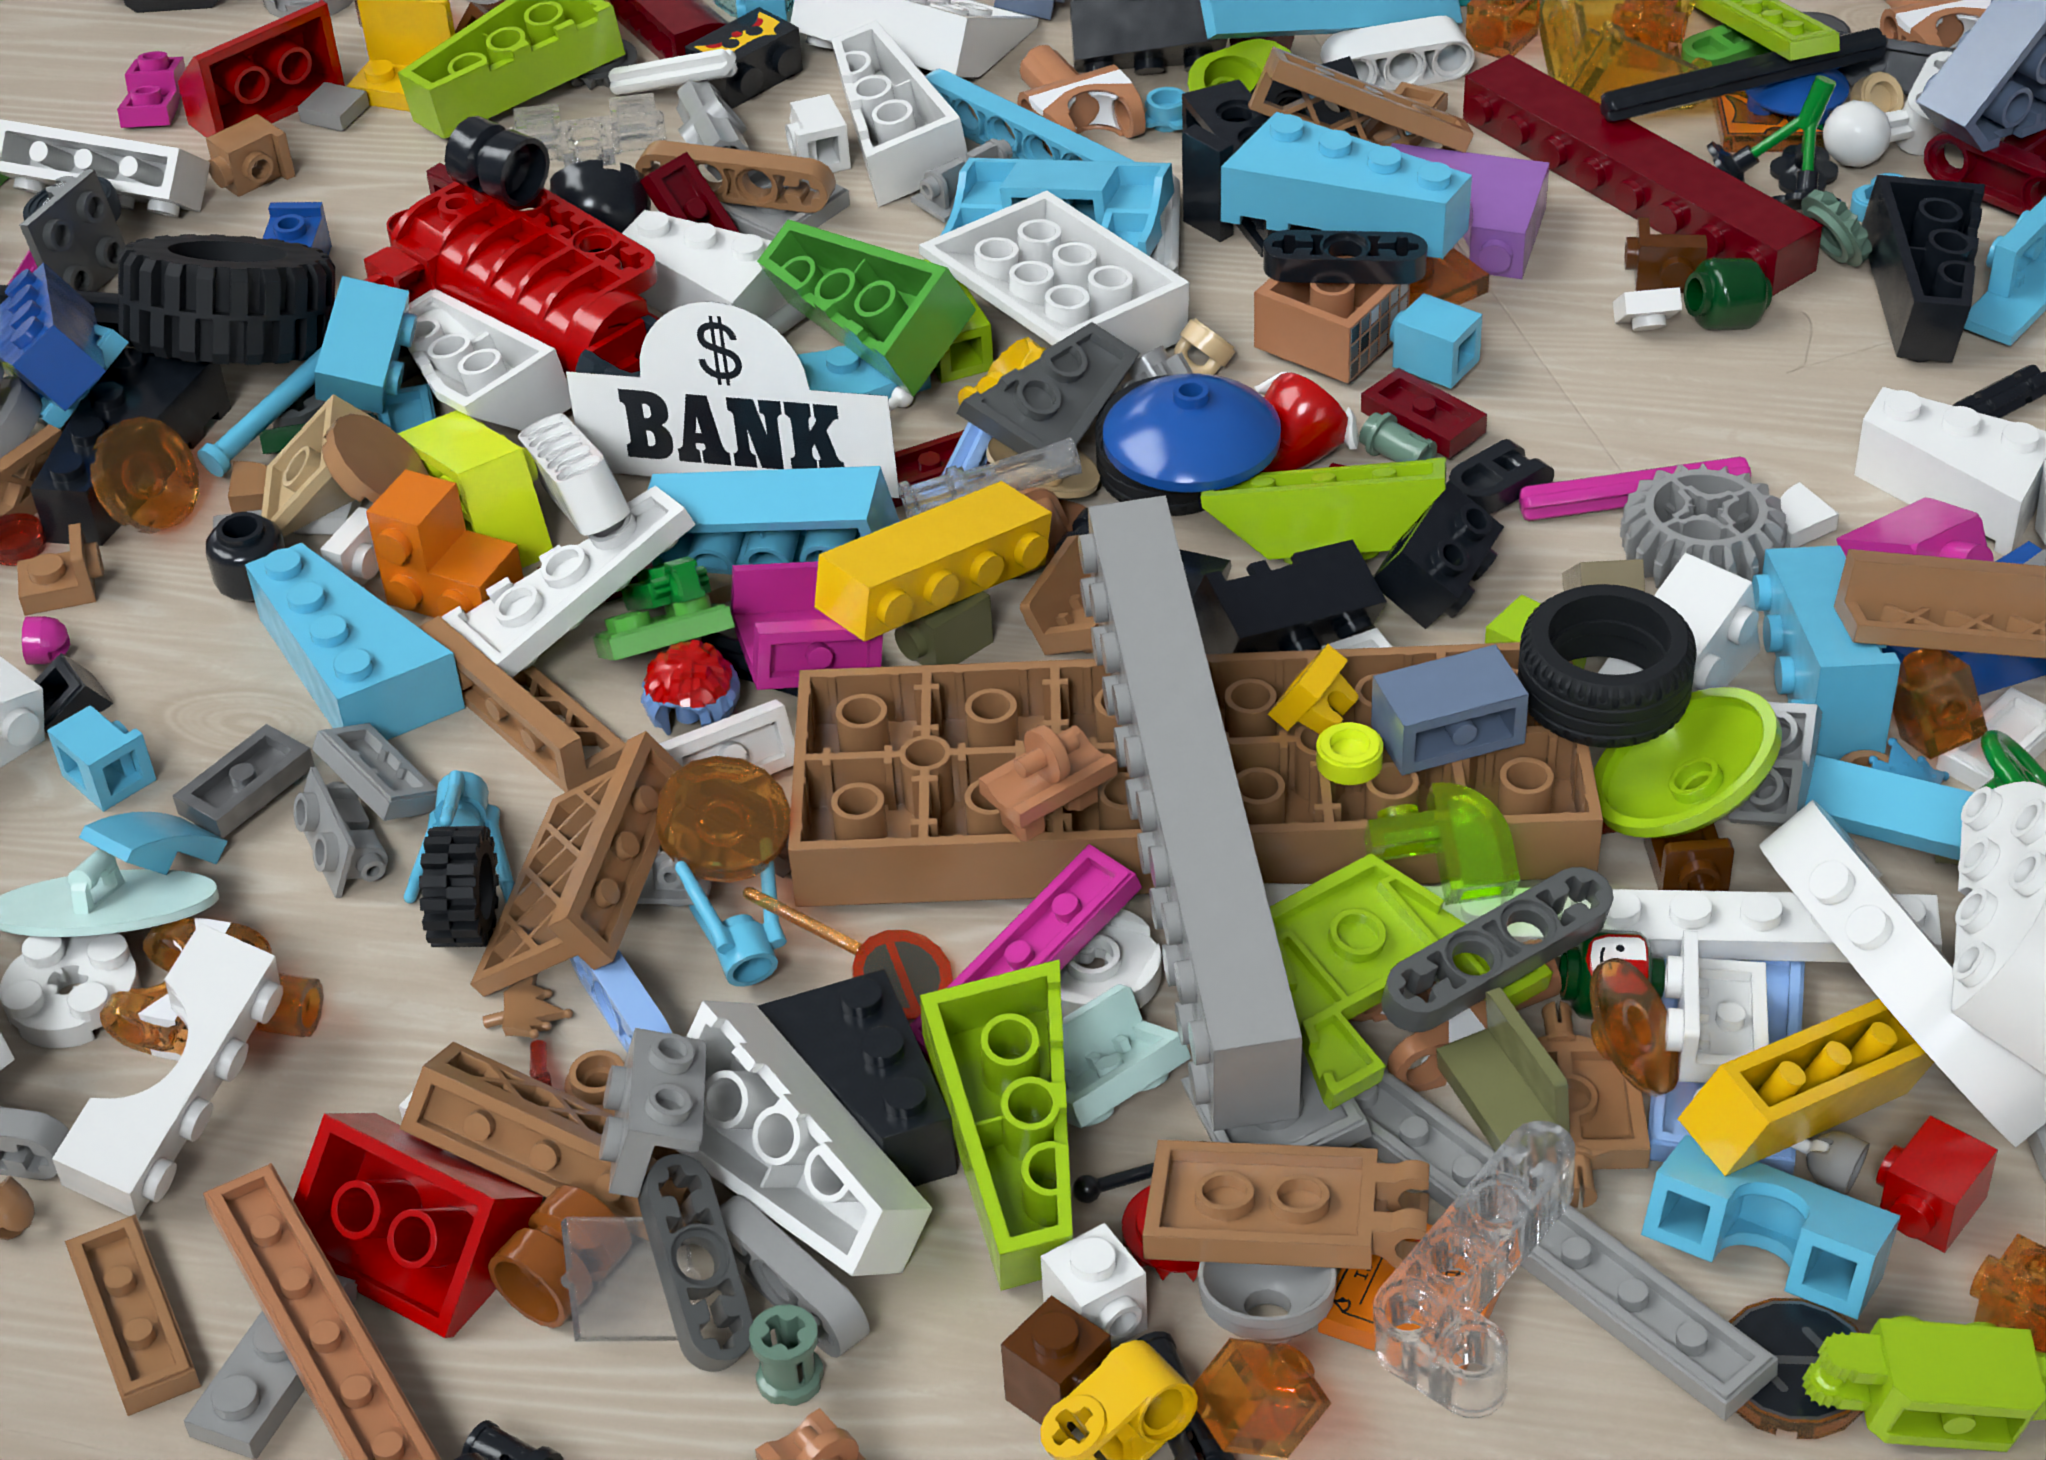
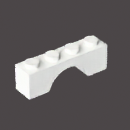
M201 922L164 979L171 1009L188 1028L186 1046L178 1063L165 1078L143 1092L122 1098H90L52 1158L62 1186L125 1215L132 1216L136 1214L137 1219L140 1218L150 1200L157 1203L168 1191L177 1169V1164L174 1162L175 1158L187 1139L194 1142L203 1133L213 1110V1103L210 1100L223 1080L231 1082L237 1076L247 1057L249 1045L246 1043L247 1039L258 1022L266 1024L272 1018L283 995V986L280 985L276 957Z

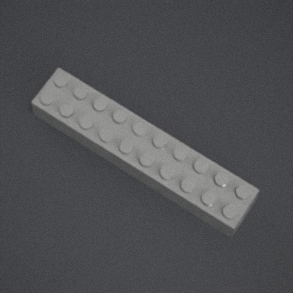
M1166 495L1089 506V534L1078 535L1083 573H1091V577L1080 579L1082 604L1085 616H1093L1094 622L1099 624V626L1091 627L1092 647L1096 665H1104L1106 674L1110 673V676L1102 677L1106 712L1108 716L1115 715L1117 724L1122 725V727H1115L1113 729L1118 765L1120 768L1127 767L1129 777L1134 778L1125 780L1128 810L1131 820L1139 819L1142 833H1137V844L1143 874L1151 873L1155 887L1149 889L1152 917L1155 929H1164L1167 944L1162 945V956L1168 986H1177L1180 1002L1175 1003L1176 1022L1181 1044H1190L1193 1061L1188 1062V1070L1195 1105H1208L1213 1131L1299 1118L1302 1035Z

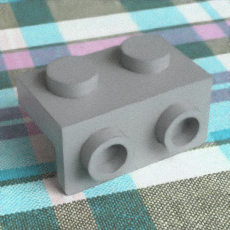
M635 1028L624 1066L611 1065L604 1092L603 1108L615 1110L614 1117L607 1116L599 1151V1160L611 1162L609 1193L635 1198L639 1197L654 1146L688 1152H697L703 1138L707 1048L703 1040L683 1037L674 1033H662Z

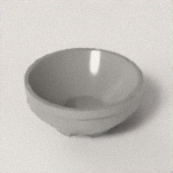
M1200 1262L1197 1273L1202 1306L1208 1316L1223 1329L1236 1336L1258 1341L1263 1346L1287 1343L1291 1341V1338L1314 1328L1327 1316L1332 1308L1337 1285L1336 1268ZM1272 1304L1284 1308L1288 1314L1285 1316L1260 1317L1250 1316L1247 1312L1258 1305Z

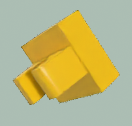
M1327 644L1295 677L1267 715L1286 731L1298 721L1319 735L1328 727L1341 723L1343 718L1338 713L1343 716L1359 698L1357 692L1339 673L1348 660Z

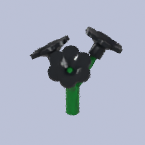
M1817 75L1799 116L1752 148L1746 145L1735 154H1730L1720 144H1716L1713 141L1709 143L1707 149L1713 157L1715 166L1745 182L1744 172L1760 162L1759 156L1797 130L1802 129V143L1786 147L1781 157L1772 160L1769 169L1771 176L1779 180V189L1786 193L1785 195H1777L1772 198L1794 210H1802L1801 202L1804 197L1814 189L1824 192L1826 184L1834 182L1838 177V166L1829 160L1828 151L1815 146L1816 129L1834 91L1836 82L1828 77Z

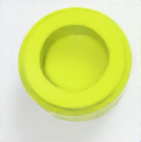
M1345 722L1330 726L1319 735L1316 742L1317 769L1321 775L1334 783L1342 785L1366 783L1375 778L1382 769V738L1375 730L1360 723Z

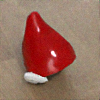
M1280 372L1261 384L1254 386L1255 390L1259 394L1265 395V398L1273 405L1281 423L1279 450L1272 462L1260 473L1306 469L1332 453L1343 443L1346 444L1348 449L1358 448L1359 435L1354 413L1349 407L1345 412L1340 404L1314 381L1296 373Z

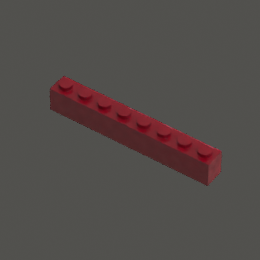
M1511 54L1465 76L1463 119L1468 124L1533 161L1548 162L1549 170L1636 220H1638V217H1649L1650 227L1661 234L1706 235V259H1753L1761 266L1765 277L1770 280L1772 296L1817 270L1823 227L1820 223L1629 119L1614 123L1607 122L1604 115L1601 114L1600 103Z

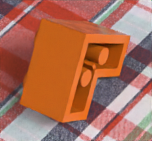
M405 469L366 511L388 605L433 618L437 616L442 617L458 606L465 613H468L490 599L486 592L487 588L507 576L513 584L524 578L517 544L466 530L457 483Z

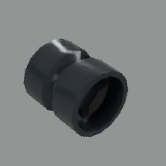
M480 116L468 117L458 124L451 133L446 145L444 159L446 171L453 181L481 193H486V195L515 207L525 206L538 196L545 185L550 166L549 153L542 141L513 129L506 130L504 126Z

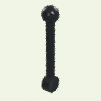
M1154 1163L1101 1178L1082 1175L1074 1182L1073 1194L1080 1202L1092 1203L1098 1199L1101 1192L1152 1178Z

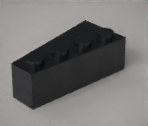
M1877 175L1862 226L1867 230V238L1872 245V252L1868 255L1896 357L1907 358L1915 362H1928L1930 360L1953 362L1972 305L1976 269L1974 261L1978 251L1979 238H1977L1982 217L1981 202L1984 196L1985 184Z

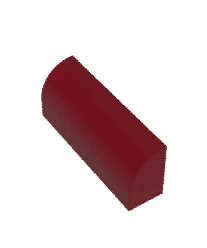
M607 0V2L613 5L616 19L660 60L686 55L685 46L728 24L725 19L703 0Z

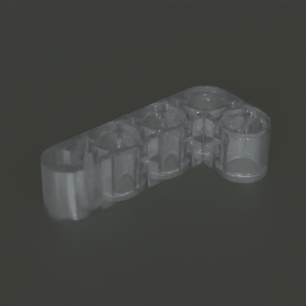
M1532 1121L1522 1124L1513 1131L1379 1288L1374 1298V1345L1379 1363L1396 1377L1449 1411L1462 1417L1481 1418L1491 1415L1503 1405L1507 1397L1508 1341L1504 1332L1494 1322L1480 1313L1567 1210L1573 1199L1575 1143L1570 1133L1562 1126L1549 1121ZM1527 1176H1529V1187L1527 1186ZM1491 1219H1503V1220H1506V1221H1508V1222H1505V1223H1491V1222H1489L1488 1220H1491ZM1460 1271L1465 1274L1461 1276H1447L1442 1273ZM1408 1323L1419 1325L1421 1328L1408 1331L1398 1329L1396 1326ZM1471 1363L1482 1365L1486 1369L1472 1372L1459 1367Z

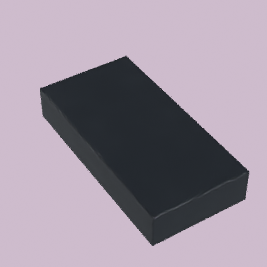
M1194 124L1182 131L1183 222L1222 242L1234 235L1233 223L1221 222V166L1233 155V144Z

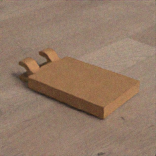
M1158 1140L1143 1230L1144 1259L1371 1270L1373 1254L1384 1258L1389 1264L1400 1271L1420 1272L1426 1269L1427 1243L1419 1241L1409 1242L1404 1239H1426L1429 1194L1410 1193L1406 1190H1429L1430 1164L1420 1160H1405L1396 1164L1378 1163V1149Z

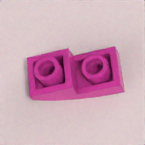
M153 51L143 53L133 61L124 74L128 94L117 108L121 128L164 126L172 123L181 97L178 80L185 71L183 56L168 57L166 52Z

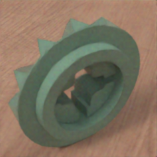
M1814 189L1802 199L1803 215L1823 225L1820 248L1826 254L1840 263H1847L1854 267L1860 266L1869 258L1868 255L1872 252V245L1867 238L1868 232L1857 220L1858 215L1853 214L1848 209L1846 202H1839L1833 193Z

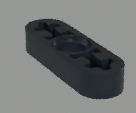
M1282 230L1270 234L1264 240L1263 270L1268 277L1280 282L1411 284L1421 280L1426 274L1428 245L1422 237L1409 232ZM1338 256H1352V257H1354V258H1337V257H1338Z

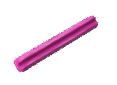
M1741 456L1681 464L1688 470L1699 469L1702 463L1707 469L1717 471L1727 466L1730 474L1738 476L1750 473V477L1752 476L1751 468L1746 458ZM1678 465L1524 486L1519 492L1520 511L1524 520L1536 521L1622 509L1628 501L1629 494L1637 491L1640 480H1653L1657 470L1673 474Z

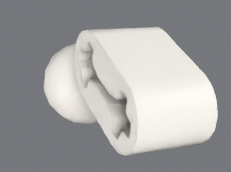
M1937 52L1926 60L1901 110L1884 113L1872 102L1852 100L1836 107L1826 119L1823 129L1824 145L1829 155L1842 165L1863 167L1877 161L1889 147V143L1894 141L1902 150L1909 154L1924 155L1927 142L1943 131L1933 125L1916 103V100L1923 93L1927 81L1939 72L1953 52Z

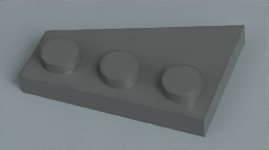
M1090 322L1043 351L1039 359L1019 371L1016 368L1000 377L998 383L982 394L977 391L964 399L956 414L1056 477L1097 418L1104 404L1114 394L1130 371L1140 352L1095 323Z

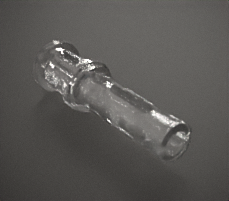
M1068 437L1051 445L1013 455L964 471L962 466L957 468L954 465L946 468L945 475L913 485L908 481L898 483V489L906 517L910 518L999 481H1003L1017 491H1021L1072 475L1082 474V467L1074 441L1071 437Z

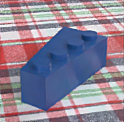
M43 262L33 273L29 269L23 270L5 290V294L9 297L0 304V361L2 362L4 372L8 376L19 377L40 397H44L55 406L66 411L106 372L103 351L96 343L100 337L94 331V325L97 324L94 307Z

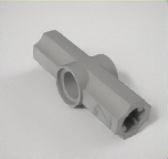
M689 80L677 91L679 103L676 109L684 123L678 131L687 143L750 151L742 136L747 130L745 124L708 80L703 82ZM704 164L705 168L718 181L722 179L721 174L716 168Z

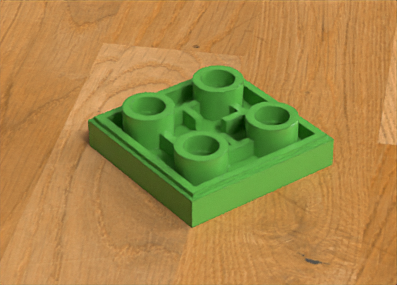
M706 594V596L686 602L664 605L666 614L653 618L650 617L649 611L640 612V610L606 618L604 621L607 630L595 633L596 636L593 637L598 658L615 661L734 628L730 607L725 606V604L711 603L709 595Z

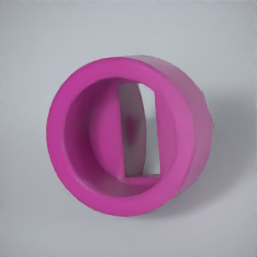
M46 616L25 617L22 626V652L27 665L50 664L60 653L67 654L70 648V638L67 628L56 618Z

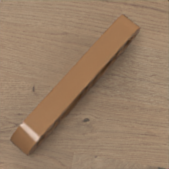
M666 140L650 143L635 165V169L646 176L681 154L688 152L698 169L700 164H707L716 168L721 174L722 182H712L705 178L720 202L804 213H815L823 209L835 190L836 185L834 173L823 162L812 158ZM756 170L762 172L770 179L772 187L763 189L756 186L749 179L748 171ZM802 179L808 180V181H809V185H808V183H806V182H801Z

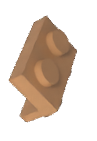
M1078 535L1066 538L1020 604V611L1025 618V622L1035 636L1044 655L1075 651L1093 653L1091 627L1099 626V624L1094 622L1093 616L1086 617L1083 609L1080 579L1091 577V573H1083Z

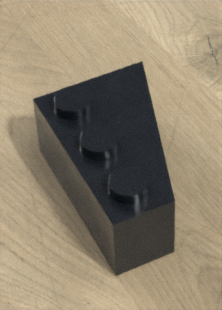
M1352 539L1296 552L1290 557L1292 564L1275 570L1270 569L1266 560L1250 563L1246 567L1249 576L1226 581L1220 570L1206 573L1192 602L1205 653L1228 654L1321 650V646L1374 629V622L1386 605L1387 600Z

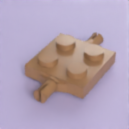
M1555 1001L1542 1008L1541 1013L1546 1036L1537 1039L1561 1070L1568 1083L1570 1139L1512 1163L1521 1170L1562 1171L1567 1204L1578 1208L1579 1192L1581 1189L1582 1205L1585 1208L1593 1205L1598 1198L1594 1185L1593 1170L1647 1169L1649 1167L1651 1148L1634 1040H1595L1575 1035L1573 1032L1571 1006L1560 1001L1557 1021Z

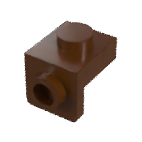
M1638 217L1636 237H1626L1624 255L1625 270H1634L1635 291L1680 287V293H1684L1685 282L1688 276L1706 259V235L1650 234L1649 217Z
M1714 823L1680 836L1645 838L1644 844L1658 890L1729 891L1734 848L1731 839L1718 837Z

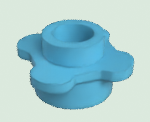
M1161 87L1149 92L1145 101V108L1147 109L1145 113L1146 127L1154 128L1160 132L1182 130V94L1185 92L1175 87Z

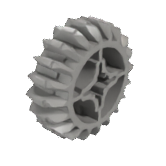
M1702 463L1699 469L1688 470L1683 465L1678 464L1673 474L1657 470L1653 480L1639 481L1637 491L1629 494L1628 501L1624 505L1620 537L1622 538V547H1624L1626 553V560L1643 559L1644 578L1654 577L1656 588L1661 587L1685 552L1752 582L1754 575L1762 574L1765 550L1785 548L1788 526L1785 523L1786 514L1781 509V499L1769 495L1768 484H1752L1750 473L1736 476L1729 473L1727 466L1717 471L1707 469Z

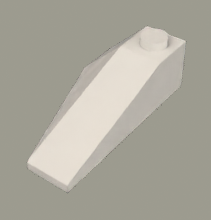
M437 289L430 290L409 303V313L417 315V325L412 345L408 350L436 398L467 416L521 431L541 419L564 413L572 408L568 382L555 348Z

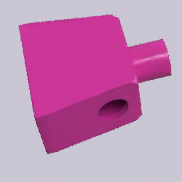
M1927 497L1836 538L1837 545L1841 546L1845 556H1847L1848 549L1994 562L1993 553L1987 547L1983 522L1978 513Z

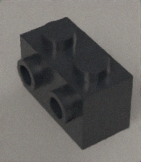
M1448 481L1446 489L1392 547L1373 577L1387 598L1426 629L1443 613L1453 618L1467 604L1475 592V589L1469 585V582L1471 580L1477 581L1495 561L1498 554L1491 547L1504 526L1452 482Z

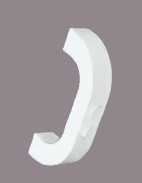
M1811 800L1759 844L1760 849L1774 869L1884 1005L1956 1087L2011 1144L2017 1147L2046 1123V1076L1951 1013L1953 965L1879 879L1882 874L1848 833L1816 801Z

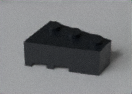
M1071 0L1073 68L1077 72L1086 73L1113 64L1119 69L1134 68V73L1138 75L1159 74L1164 72V66L1184 65V70L1189 72L1194 62L1200 57L1226 48L1228 39L1207 40L1200 0Z
M885 969L757 1006L914 1187L957 1174L951 1115Z

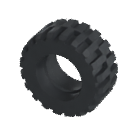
M180 234V236L164 235L155 236L153 239H138L136 242L128 243L118 257V331L129 342L127 344L129 347H134L142 353H154L157 357L167 359L178 358L188 362L203 361L227 365L229 363L261 365V363H289L292 360L304 361L312 356L323 344L335 302L336 267L329 255L318 248H308L305 244L284 242V240L271 238L260 239L252 236L237 237L219 234Z

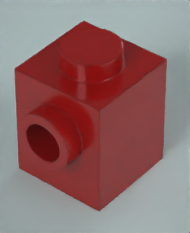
M1930 1115L1905 1148L1896 1144L1885 1156L1876 1176V1184L1883 1187L1880 1208L1900 1215L1897 1230L1902 1234L1918 1239L1945 1253L1987 1198L1998 1149Z

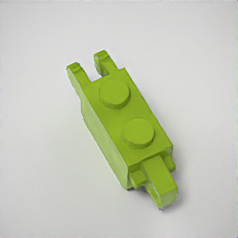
M1913 1316L1879 1318L1870 1334L1850 1332L1849 1335H1845L1843 1332L1840 1334L1833 1332L1831 1337L1827 1336L1818 1351L1820 1354L1815 1364H1810L1802 1377V1380H1804L1802 1387L1806 1389L1805 1395H1809L1811 1401H1816L1819 1406L1825 1405L1827 1408L1835 1406L1836 1409L1864 1411L1867 1428L1884 1443L2007 1452L2017 1442L2031 1421L2046 1420V1353L2035 1350L2030 1329L1997 1327L1989 1322H1972L1968 1324L1928 1322Z

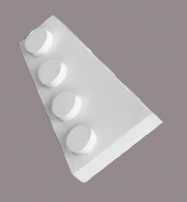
M653 486L627 502L630 513L617 524L601 532L588 535L589 538L578 545H566L563 547L560 544L539 557L542 566L538 570L515 584L507 576L486 589L489 600L468 613H465L458 606L441 618L513 678L520 671L533 665L539 655L564 634L577 628L588 614L613 593L625 588L632 578L656 557L674 547L679 538L696 524L681 504L657 486Z

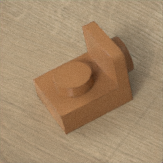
M81 523L68 525L70 551L57 554L45 553L31 559L17 561L18 596L24 616L96 602L95 578L104 576V566L98 543L86 542Z

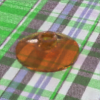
M1611 958L1601 962L1594 969L1590 982V1001L1594 1018L1591 1024V1036L1596 1049L1603 1058L1612 1061L1625 1079L1640 1092L1653 1097L1671 1092L1679 1080L1678 1052L1665 1051L1667 1010L1649 980L1631 963L1619 958Z

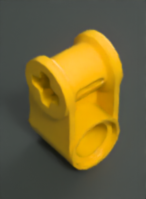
M1131 1340L1122 1343L1112 1350L1089 1377L1066 1398L1050 1409L1044 1417L1040 1428L1041 1442L1047 1453L1056 1460H1097L1094 1454L1098 1450L1107 1460H1148L1168 1440L1180 1434L1191 1422L1197 1410L1198 1397L1195 1389L1151 1345L1144 1340ZM1068 1422H1073L1084 1435L1080 1441L1067 1428Z

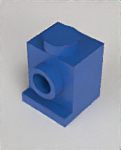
M270 202L268 207L270 219L262 239L271 238L284 240V242L305 244L308 248H318L329 255L332 244L322 202Z

